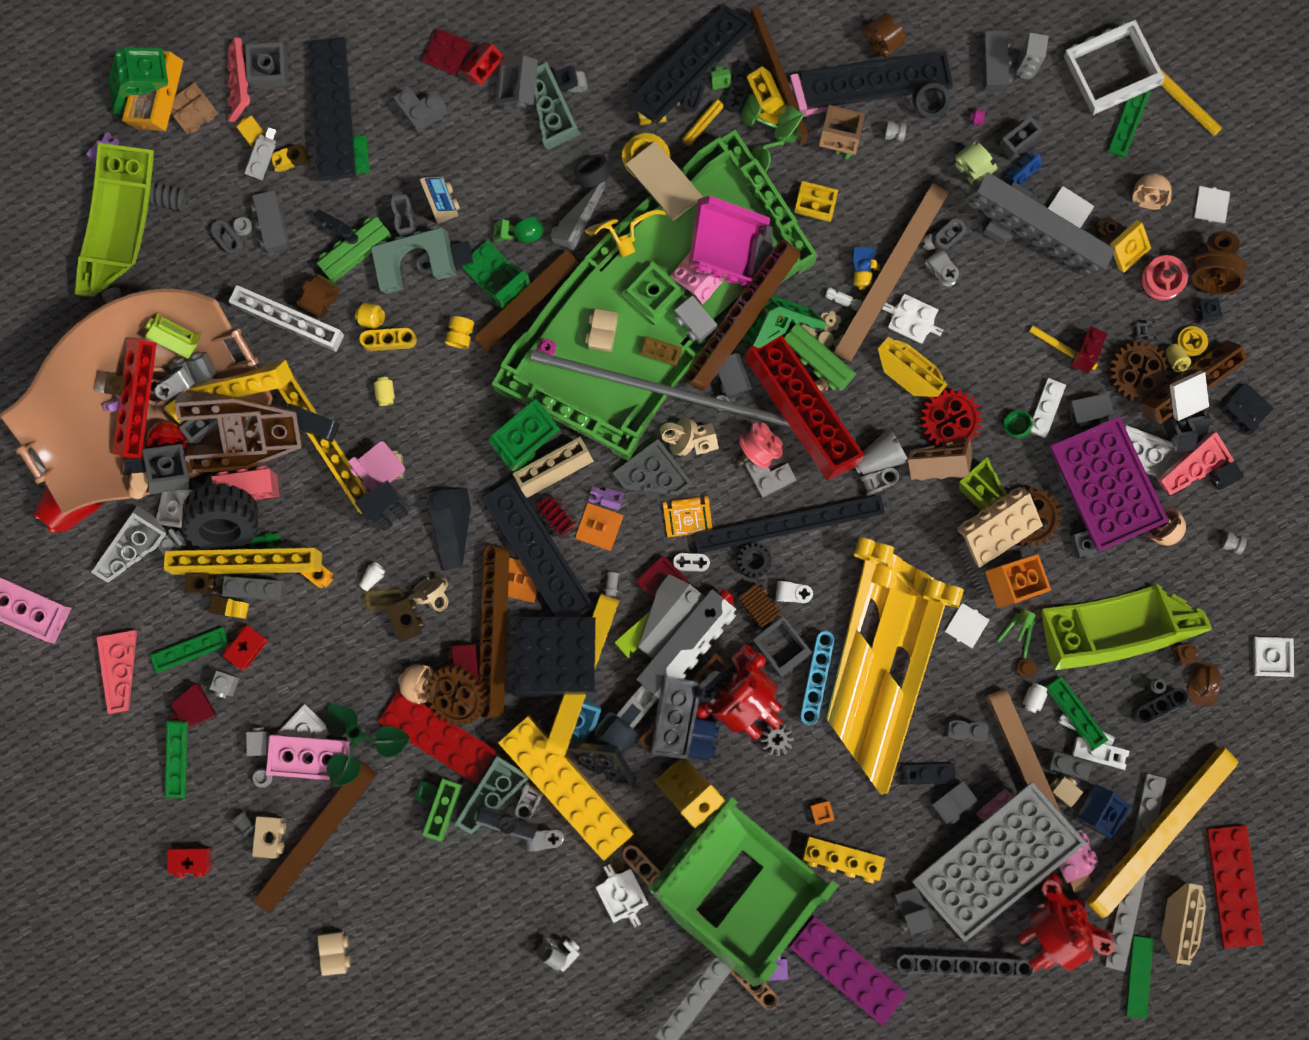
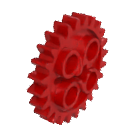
M953 388L950 389V393H947L946 389H944L943 395L940 394L936 399L929 397L931 404L924 403L928 409L921 410L926 415L920 418V420L925 421L921 428H927V431L923 434L931 435L928 441L935 439L934 446L942 443L941 447L946 446V442L950 441L953 444L964 442V438L968 437L973 442L972 435H979L975 430L982 428L977 423L983 421L982 418L978 417L982 411H976L979 403L974 405L972 403L975 398L968 399V392L961 395V389L954 393ZM956 401L959 403V411L951 409V402ZM936 410L943 413V419L940 421L936 420L933 416ZM966 410V414L954 420L955 424L949 422L940 428L936 427V425L947 420L949 415L952 417ZM961 418H966L969 421L967 428L960 426ZM945 427L951 428V437H945L943 435V429Z

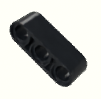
M288 404L286 409L297 412L299 430L333 442L340 426L339 423L293 404Z
M1182 688L1170 689L1135 707L1132 711V718L1137 723H1149L1184 705L1188 700V694ZM1175 692H1178L1180 695L1178 702L1173 698ZM1158 701H1161L1163 703V709L1161 711H1159L1156 707V703ZM1142 709L1146 712L1144 720L1139 716V712Z

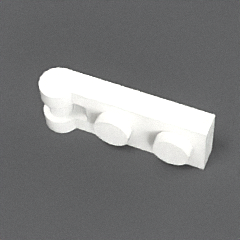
M1076 737L1072 756L1125 770V760L1129 756L1130 751L1103 744L1091 752L1083 739ZM1114 753L1118 754L1117 761H1113Z

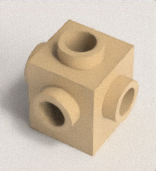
M712 423L697 426L698 433H694L693 440L696 441L693 446L696 454H704L719 449Z

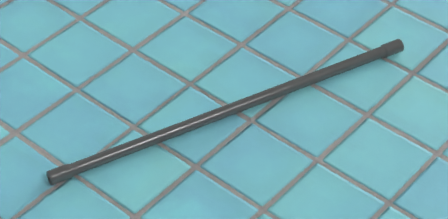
M534 349L531 352L530 361L553 365L790 427L782 415L560 358Z

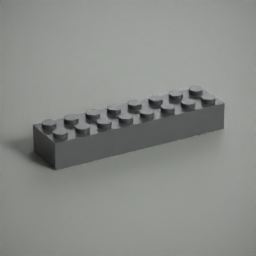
M989 172L973 181L964 198L971 207L979 208L984 211L987 217L999 220L1002 226L1012 228L1016 231L1017 235L1024 238L1027 237L1032 240L1035 246L1047 249L1050 255L1060 257L1065 264L1075 266L1084 275L1088 276L1105 270L1115 252L1114 248Z

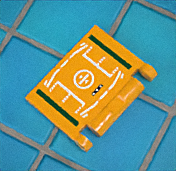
M704 496L705 504L702 505L700 504V497L672 500V509H667V501L663 502L667 538L713 531L708 496Z

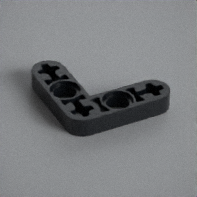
M743 60L738 64L726 99V109L729 112L736 113L741 110L750 85L749 81L746 80L748 79L747 76L762 66L771 73L769 67L748 60ZM748 66L749 71L746 72L745 78H743V69L741 68ZM785 73L787 80L789 82V76L787 73ZM736 83H743L745 89L742 91L736 90ZM735 95H737V104L739 105L731 107L730 102H733Z

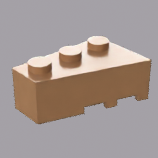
M970 437L964 438V442L953 444L952 441L946 442L947 446L935 448L933 445L910 450L908 464L911 480L923 481L930 478L944 479L946 477L962 478L969 476L973 459Z

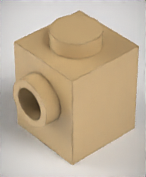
M1069 776L1067 778H1055L1050 784L1053 796L1067 807H1072L1083 793V791L1076 787L1077 782Z

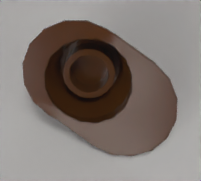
M1200 661L1191 668L1188 696L1196 706H1211L1218 698L1221 676L1214 664Z

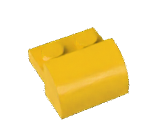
M802 181L794 213L831 222L838 190Z

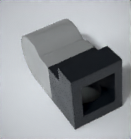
M569 65L555 72L560 89L575 93L588 89L585 73L575 71L574 66Z

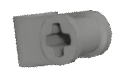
M940 249L925 260L926 266L938 278L941 284L951 287L956 283L959 271L943 250ZM946 274H947V275H951V274H952L953 277H948V278H947V277H946Z
M182 366L169 376L163 378L160 384L157 385L155 393L159 399L168 400L176 394L187 390L195 382L184 366Z
M886 468L879 472L865 475L860 480L864 482L867 490L866 495L870 496L895 485L899 474L894 468ZM886 473L893 474L894 481L887 482L884 475Z
M529 782L525 784L515 809L516 817L525 821L533 816L543 796V792L531 786ZM523 806L528 807L530 810V814L526 818L521 817L519 814V809Z
M557 829L536 830L533 840H526L527 852L560 846L564 841L563 833ZM553 833H555L556 837H559L556 844L549 839V837L553 836Z
M543 936L542 943L532 953L553 969H562L567 960L566 955L553 941Z

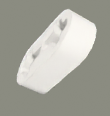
M680 553L675 556L673 564L679 571L704 572L709 568L710 561L703 554ZM680 557H684L685 561L691 562L690 564H684V567H680V564L676 563V561L680 560ZM699 558H703L707 565L699 568V565L693 564V561H699Z

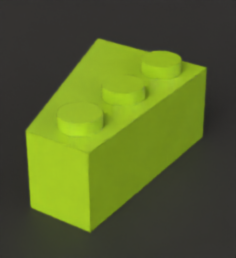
M988 457L969 473V476H965L959 482V490L981 511L1007 495Z

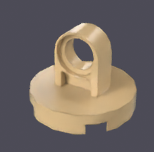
M682 418L676 424H663L660 428L662 439L669 442L670 450L673 454L685 456L695 445L696 441L693 440L694 433H698L695 421ZM672 430L671 434H665L666 431Z
M435 574L436 578L430 580L427 577L414 587L413 591L415 593L411 594V597L417 604L428 603L432 609L440 612L448 606V599L444 594L448 587V581L443 574ZM441 597L442 604L436 607L435 600Z

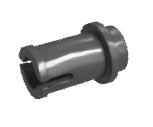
M1155 678L1148 683L1147 688L1150 692L1162 693L1166 689V682L1161 678Z

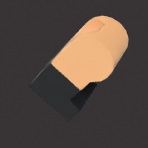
M144 459L124 460L121 472L122 475H128V493L132 498L140 499L144 497L148 488Z

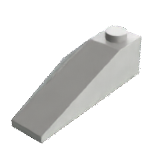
M605 181L595 186L560 221L558 227L554 226L551 232L553 244L571 252L574 251L605 189Z
M136 506L91 573L107 583L149 552L155 550L167 532L153 515Z
M667 575L656 590L655 600L650 609V615L644 627L638 648L654 659L705 596L690 584Z

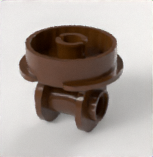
M1217 231L1211 234L1206 243L1207 251L1195 257L1192 282L1200 290L1211 294H1229L1242 287L1247 262L1237 256L1240 241L1235 234L1229 231Z

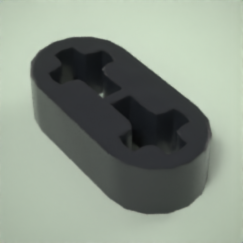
M720 670L711 672L696 688V697L704 702L712 701L719 694V689L722 690L727 686L729 682L728 674Z

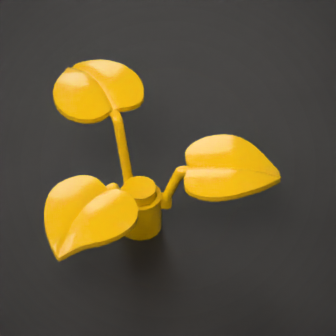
M653 210L633 219L630 223V238H628V235L618 238L611 226L618 222V220L614 219L595 224L587 228L585 233L592 237L593 234L596 235L603 228L609 229L617 242L621 257H625L636 252L632 243L636 241L634 238V226L645 218L657 214L666 215V213L662 210Z

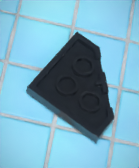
M578 741L569 742L566 755L570 760L575 763L579 760L586 764V768L598 775L603 773L611 777L610 781L615 784L634 786L636 778L617 746L598 745L596 743L587 744Z

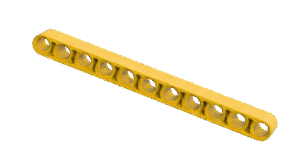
M1226 747L1218 748L1088 898L1087 904L1101 918L1108 916L1237 766L1238 760Z

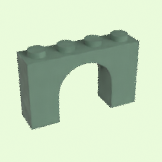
M433 227L430 231L424 233L415 232L410 237H397L394 239L395 241L391 242L382 241L377 246L371 247L379 288L385 294L404 290L400 273V262L403 256L412 249L422 248L428 252L433 276L441 280L457 275L449 235L441 227Z

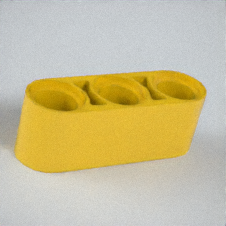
M409 328L367 330L361 333L359 339L362 346L368 351L409 349L414 347L417 342L414 332ZM405 335L412 336L409 342L403 341ZM392 336V342L384 343L385 337ZM369 337H373V343L370 345H366L365 340Z

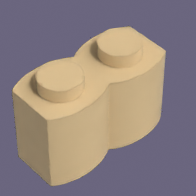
M595 309L594 314H590L589 325H592L591 332H587L585 342L590 350L612 353L618 322L617 312Z
M344 931L319 934L318 945L322 976L346 973L348 968L351 967L350 955L346 956V948L349 947L348 936H344Z

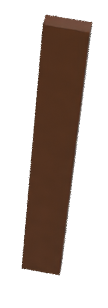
M758 6L752 7L750 19L771 74L785 102L784 106H793L799 111L760 8ZM803 118L794 130L799 146L806 144L809 135Z

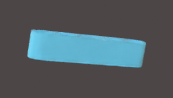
M828 631L819 633L814 643L800 710V720L805 725L815 724L820 713L834 645V637ZM822 635H826L830 640L827 646L820 643ZM818 654H822L826 658L823 665L816 662ZM814 673H818L822 677L819 684L812 681ZM810 692H815L818 696V700L815 703L808 700ZM806 711H811L814 714V719L811 722H807L804 719Z

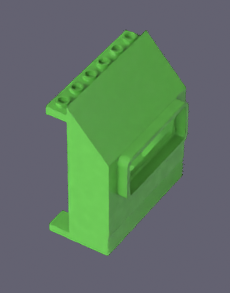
M721 796L725 801L717 810L706 817L703 823L696 827L648 889L680 926L752 986H757L769 980L778 968V965L775 963L814 909L818 905L827 902L839 885L833 880L827 883L735 807L738 802L733 797L727 800ZM744 851L759 863L763 869L720 925L715 928L699 915L696 909L739 853Z

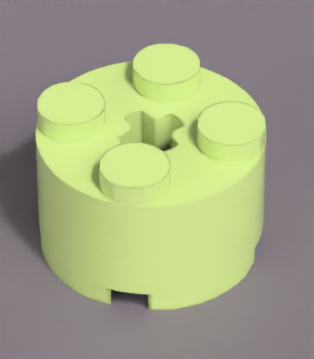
M974 140L955 156L957 161L955 166L960 172L965 171L969 175L967 179L971 184L987 172L992 174L997 170L996 163L992 165L990 162L993 159L981 144L975 145L976 141Z

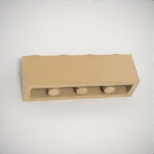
M581 437L516 471L513 475L524 495L528 498L594 461Z

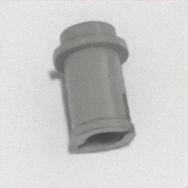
M607 572L606 587L603 589L606 596L616 597V593L619 592L617 590L619 573Z

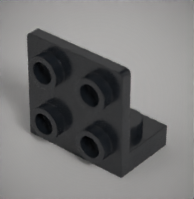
M1245 383L1219 410L1248 436L1260 427L1259 424L1273 410V407L1250 385Z

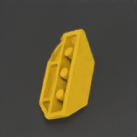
M888 337L878 348L884 373L913 396L938 397L948 385L944 381L939 369L909 344Z

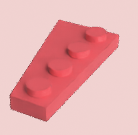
M234 37L228 47V71H231L228 80V88H231V94L228 98V106H231V114H228L229 122H236L250 102V96L247 94L248 81L245 75V48L242 47V39Z
M1211 431L1196 444V450L1188 451L1157 480L1165 493L1172 495L1189 486L1194 480H1200L1205 477V474L1220 469L1226 463L1233 462L1234 459L1218 433Z
M136 630L97 637L108 714L129 711L137 638Z

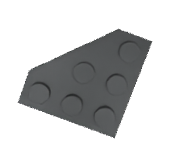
M659 439L613 472L614 477L627 490L679 496L693 485Z

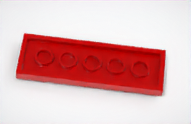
M399 689L379 720V723L385 727H395L405 731L410 736V743L477 785L498 751L459 726H455L453 722L447 724L446 718L441 721V715L435 716V711L423 703L417 704L408 701Z
M1247 825L1206 829L1222 948L1264 945Z

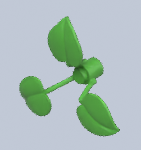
M749 94L742 107L741 117L743 123L746 126H752L756 119L758 122L776 128L775 138L778 141L763 145L762 148L755 147L751 153L754 159L758 160L764 171L767 172L771 162L770 152L767 148L783 145L784 142L794 143L797 139L794 130L804 114L793 106L786 105L779 113V126L758 117L762 108L756 96Z

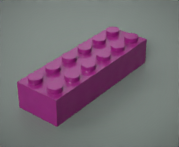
M814 915L810 917L788 945L882 1026L908 995Z

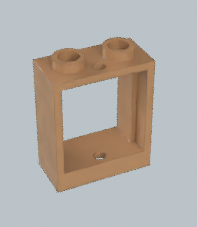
M829 105L819 146L856 155L865 113ZM829 123L856 129V134L828 128Z

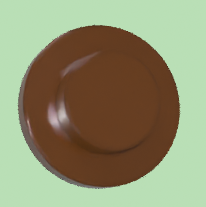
M1023 659L1018 663L1017 672L1021 677L1031 678L1036 674L1037 666L1034 661Z

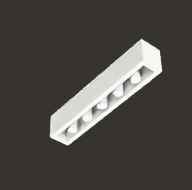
M236 285L229 300L233 308L334 352H337L344 337L341 330L238 285Z

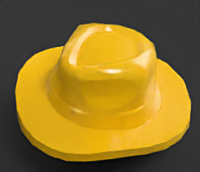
M638 134L625 144L622 151V160L626 167V163L653 142H656L670 158L669 148L655 134ZM626 167V169L628 170V172H629L633 177H635V176L629 171V169Z

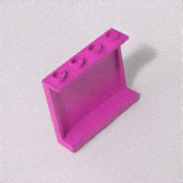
M712 196L699 198L688 267L694 268L698 273H709L713 278H724L728 283H739L741 287L746 288L753 279V277L748 276L753 239L759 234L760 226L769 225L770 218Z

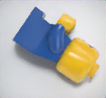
M854 247L853 259L856 272L854 273L853 284L859 287V290H866L867 287H871L873 277L871 269L873 271H880V264L873 260V256H876L874 248Z

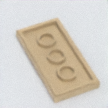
M653 142L626 163L629 171L672 221H675L698 203L699 198H703L700 192L656 142Z

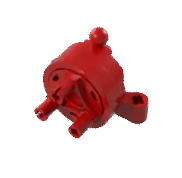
M744 644L731 656L737 669V674L733 673V677L729 679L727 686L722 690L719 689V694L712 701L698 704L696 716L706 718L711 713L731 732L738 733L743 730L755 741L761 736L762 731L753 723L757 719H764L774 730H777L780 727L778 724L782 725L783 720L776 713L780 712L783 705L774 699L777 684L760 669L766 663L764 655L755 653L748 644Z
M1050 873L1042 879V890L1049 901L1038 905L1039 909L1030 915V926L1017 935L1018 940L1022 944H1026L1035 936H1037L1042 944L1041 952L1028 960L1030 967H1033L1034 971H1037L1042 966L1048 970L1058 963L1065 969L1073 971L1088 960L1090 962L1093 959L1094 948L1102 955L1111 954L1114 951L1113 934L1110 931L1094 927L1087 920L1085 901L1080 897L1069 900L1062 892L1061 881L1057 874Z

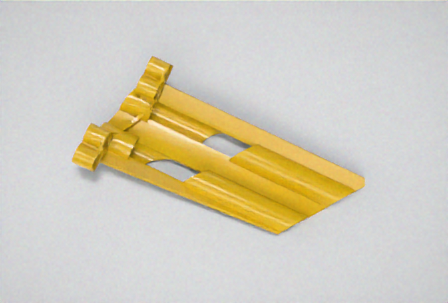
M859 537L853 556L863 559L864 564L826 719L882 795L889 792L944 607L946 605L959 608L964 589L937 581L927 573L914 568L893 554L894 547ZM871 598L878 607L880 617L872 647L868 645L860 634ZM899 646L903 647L910 657L902 689H900L889 674L896 649Z

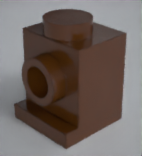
M1193 643L1171 647L1176 666L1197 662L1198 652Z

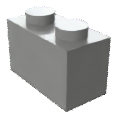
M693 296L675 309L674 319L680 326H685L688 330L686 333L693 341L696 339L700 343L717 329L716 322Z

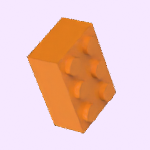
M1039 554L985 571L998 609L1051 591Z

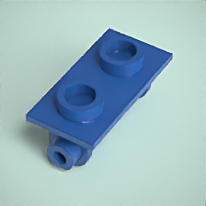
M1034 152L1027 153L1018 162L1022 168L1015 165L1006 173L1005 179L1008 182L1013 181L1018 185H1023L1033 172H1037L1041 167L1040 154L1036 155Z

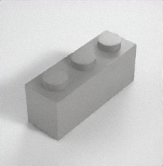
M1029 33L1018 54L1015 75H1019L1023 79L1034 78L1046 57L1049 36Z

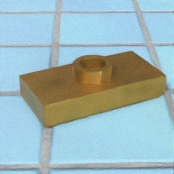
M646 336L640 356L677 367L682 347Z

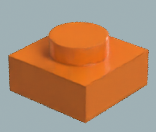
M830 801L810 806L815 825L835 820Z

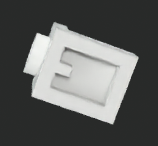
M565 939L563 942L570 950V953L564 952L567 960L564 967L560 969L562 972L580 955L578 951L580 947L572 939L570 941Z

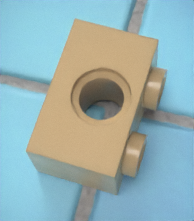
M256 817L252 857L279 858L280 854H283L284 842H281L282 834H285L286 822H283L284 818ZM268 832L274 834V841L272 843L266 840Z

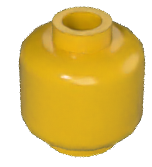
M363 303L356 309L355 318L361 327L376 329L383 324L385 313L380 305Z

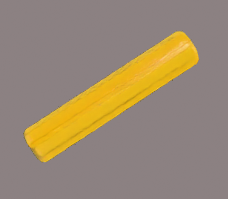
M715 100L683 137L682 141L684 144L691 146L721 111L723 104L719 100Z

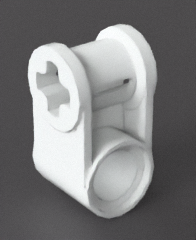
M777 581L776 601L807 603L813 596L812 589L807 585ZM803 589H806V593H809V596H806L805 599H802V596L799 595V592H802Z

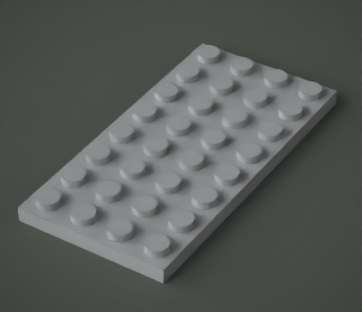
M1032 781L915 877L912 882L962 940L966 942L1086 845L1087 842Z

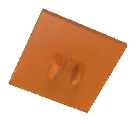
M587 503L575 539L611 551L624 515Z
M509 558L508 597L535 603L538 589L521 562L517 559Z

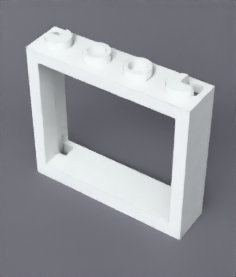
M1136 20L1127 23L1123 22L1118 28L1113 30L1107 29L1100 36L1089 37L1082 44H1074L1066 50L1064 56L1092 115L1158 87L1164 80V76ZM1130 34L1150 76L1095 100L1075 58Z

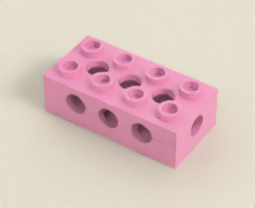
M0 577V621L46 642L55 643L71 608ZM9 598V603L6 605V599ZM24 606L27 608L25 613H23ZM44 613V619L41 621L40 616Z
M272 734L269 739L266 775L330 780L327 773L328 763L325 761V755L330 754L333 757L337 754H345L348 757L349 741ZM287 751L293 753L294 758L292 761L286 758ZM307 752L313 755L312 763L308 762L305 758Z

